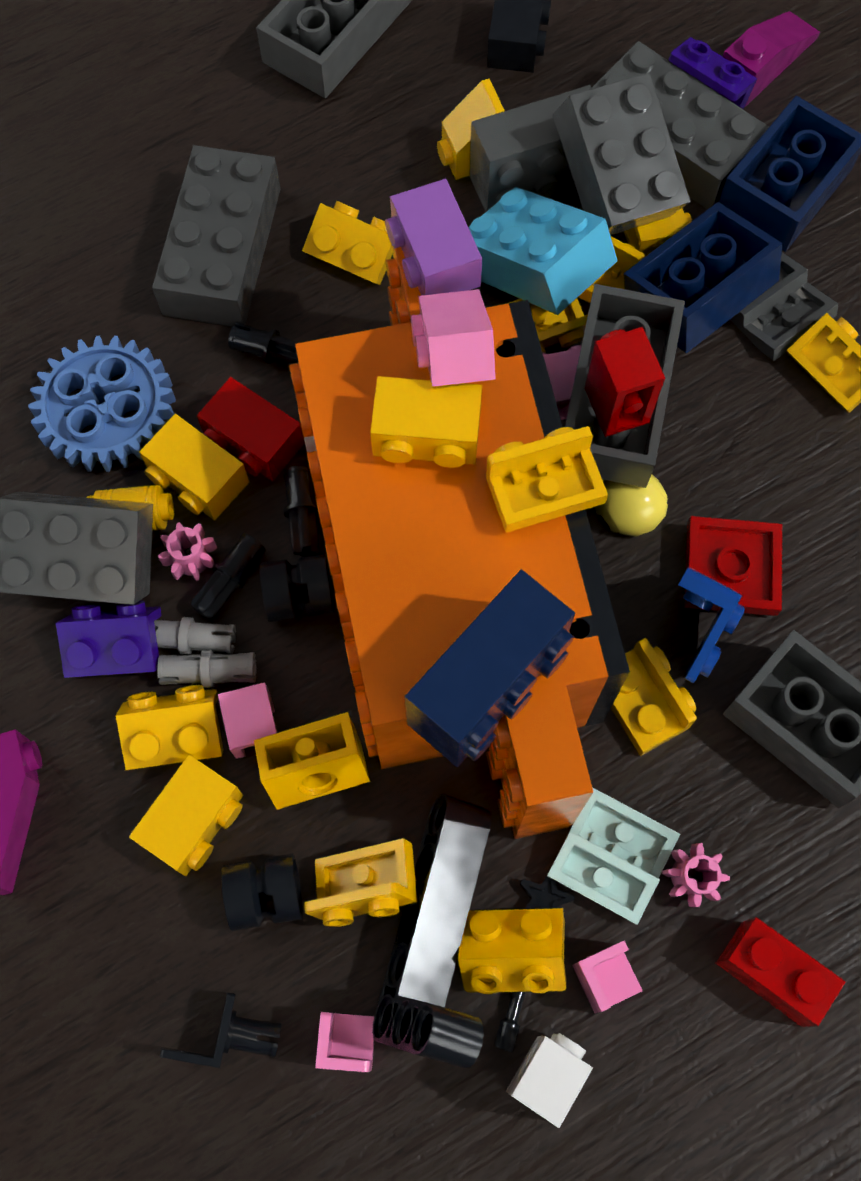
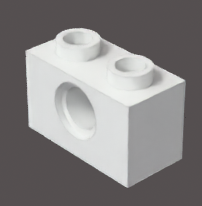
M553 1033L550 1039L546 1036H537L506 1092L560 1128L593 1067L582 1061L586 1050L564 1035Z

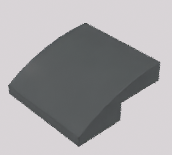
M783 252L781 255L779 281L730 319L762 353L773 361L785 354L787 349L822 316L828 313L834 318L837 316L838 311L837 302L807 282L808 269Z

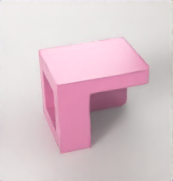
M265 682L218 694L229 750L236 759L246 757L244 748L254 746V740L277 733L273 717L275 710L272 697Z
M625 940L572 965L594 1013L603 1012L611 1008V1006L642 992V988L624 953L629 950Z
M321 1012L315 1068L357 1072L372 1071L374 1016Z

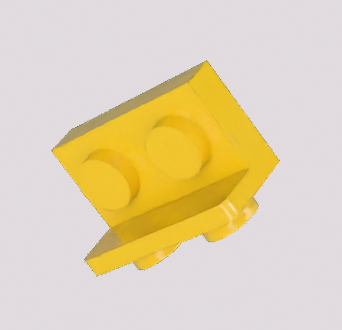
M826 313L787 349V353L849 414L861 403V345L855 341L859 334L843 317L835 321Z
M647 638L638 641L634 649L625 653L630 673L611 707L640 756L685 732L697 720L694 713L696 705L692 696L683 686L677 687L669 674L671 668L667 657L659 647H652Z

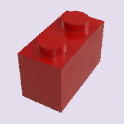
M643 327L627 332L622 329L614 330L605 334L600 340L595 341L584 389L605 437L649 423L665 381L664 373Z
M231 376L197 414L205 436L237 457L244 464L245 470L253 476L262 474L272 482L305 444L300 422Z
M757 917L741 923L716 962L718 966L801 1027L819 1026L846 981Z

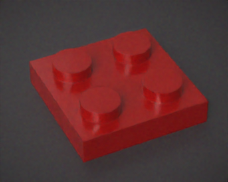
M690 516L687 522L686 569L690 567L740 593L742 597L738 604L746 608L744 613L778 616L782 611V524ZM685 600V608L702 609ZM713 604L710 610L719 611L721 607Z

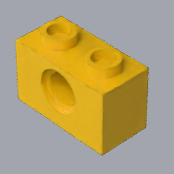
M348 712L254 740L260 780L277 810L370 782L361 741Z

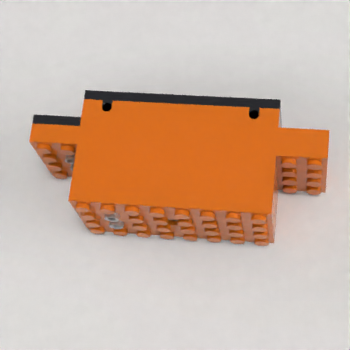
M401 247L393 248V259L386 260L390 284L387 289L391 311H389L391 326L297 343L295 347L299 363L289 365L369 758L379 756L381 769L443 757L439 751L407 724L404 696L522 569L575 612L569 631L574 636V639L566 649L569 653L554 674L548 679L542 674L536 678L535 684L530 689L533 695L524 708L512 720L504 714L498 721L499 723L493 731L496 737L489 746L490 751L487 752V760L492 780L501 779L503 790H500L501 798L498 799L502 825L504 828L512 827L515 839L572 827L593 794L577 728L604 722L630 670L586 510L505 533L486 480L487 457L494 453L496 449L510 442L527 444L541 440L550 432L563 428L528 300L486 308L493 328L496 379L466 383L482 385L476 465L464 464L460 467L448 468L440 466L434 461L412 459L407 463H393L386 461L380 456H373L370 431L377 376L431 381L428 367H418L416 346L414 347L411 327V315L420 314L418 296L422 295L418 287L411 289L406 280L402 266V259H405Z

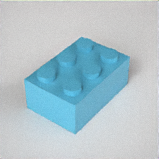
M514 187L506 192L494 206L482 216L473 220L468 227L482 256L481 282L522 300H528L529 303L556 315H559L618 261L606 218L518 187Z

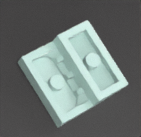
M593 788V794L572 825L547 876L638 925L660 881L659 877L680 834Z

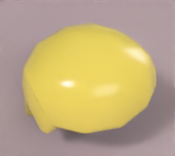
M651 475L646 488L605 480L603 483L608 493L607 501L605 504L595 506L596 514L603 517L612 532L637 537L653 531L664 519L668 508V498L663 486L653 475Z

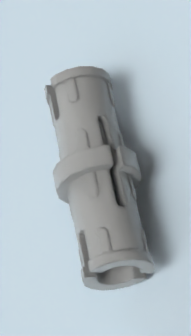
M183 617L181 621H154L158 648L178 649L180 654L190 655L193 650H213V652L233 654L235 647L231 645V642L235 643L236 627L234 624L195 623L194 618Z
M202 650L201 654L160 655L157 668L158 678H160L159 684L191 683L201 684L204 688L214 687V683H255L257 674L255 652L214 654L213 650Z

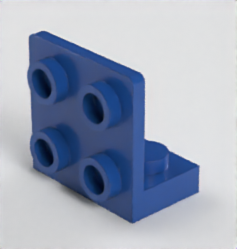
M688 567L678 584L687 590L683 599L708 612L713 604L721 607L686 670L685 679L694 683L699 674L708 678L721 655V648L715 646L722 631L729 634L733 633L746 608L738 604L742 597L740 593Z

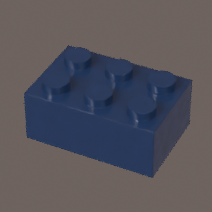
M796 95L726 178L719 203L783 243L782 251L786 252L853 169L861 152V133Z
M717 202L624 272V289L685 301L677 347L687 354L779 281L783 243Z
M521 569L404 696L407 724L456 767L467 756L476 761L494 741L496 735L493 731L505 714L512 720L532 697L533 694L530 692V689L535 684L536 678L540 674L547 679L551 677L569 653L566 649L574 639V636L569 631L575 612Z

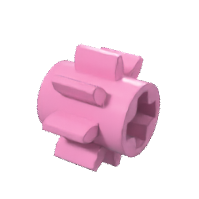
M179 522L176 524V530L169 536L161 535L160 537L167 551L160 553L158 558L163 566L172 565L171 573L176 580L185 574L193 576L198 581L200 573L206 567L212 568L215 564L208 553L216 550L217 545L213 537L204 538L205 532L199 523L192 529L183 527ZM191 548L192 554L185 556L184 550Z
M703 843L692 844L690 857L681 849L671 852L676 863L672 869L662 870L663 875L671 877L674 885L669 893L671 897L687 894L689 907H700L702 894L710 901H719L721 899L716 889L720 882L730 880V876L721 873L720 866L718 865L723 857L721 853L710 856L704 855ZM695 868L696 871L703 872V881L697 882L695 879L689 878V869Z

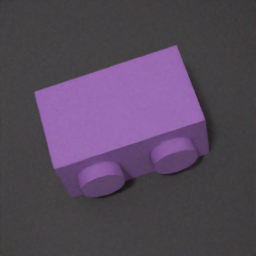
M447 179L390 196L391 218L385 219V226L393 248L401 247L405 259H402V266L410 288L418 287L421 295L467 291L481 287L482 256Z

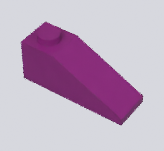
M788 11L750 27L724 51L723 57L725 59L742 65L746 72L757 78L745 107L819 37L820 31L791 11Z
M16 729L0 734V895L13 893L40 786L37 769L42 768V757L34 740L30 741Z

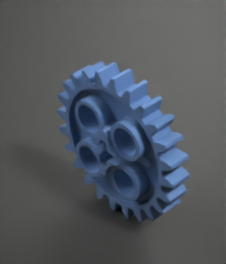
M100 335L95 337L93 347L88 348L85 342L80 339L78 340L77 352L72 353L69 349L63 347L61 350L65 358L61 362L52 358L47 360L52 368L51 373H37L43 386L30 389L36 399L35 402L28 404V408L35 417L31 420V423L37 433H40L38 437L44 446L50 447L49 449L57 459L65 456L64 458L70 467L74 468L82 459L86 470L91 472L96 462L100 461L105 471L110 472L112 461L118 459L121 465L127 468L129 463L128 455L133 453L136 457L143 460L139 453L142 449L141 447L147 444L154 434L166 424L162 419H170L174 415L172 407L169 405L176 402L175 395L171 389L173 384L169 374L165 373L162 361L160 359L154 360L149 348L139 352L135 340L129 341L123 348L118 336H114L108 346L103 344ZM124 374L122 378L110 381L113 377ZM82 389L76 395L69 396L72 391ZM138 410L132 417L123 418L127 412ZM96 425L91 431L81 433L85 427Z

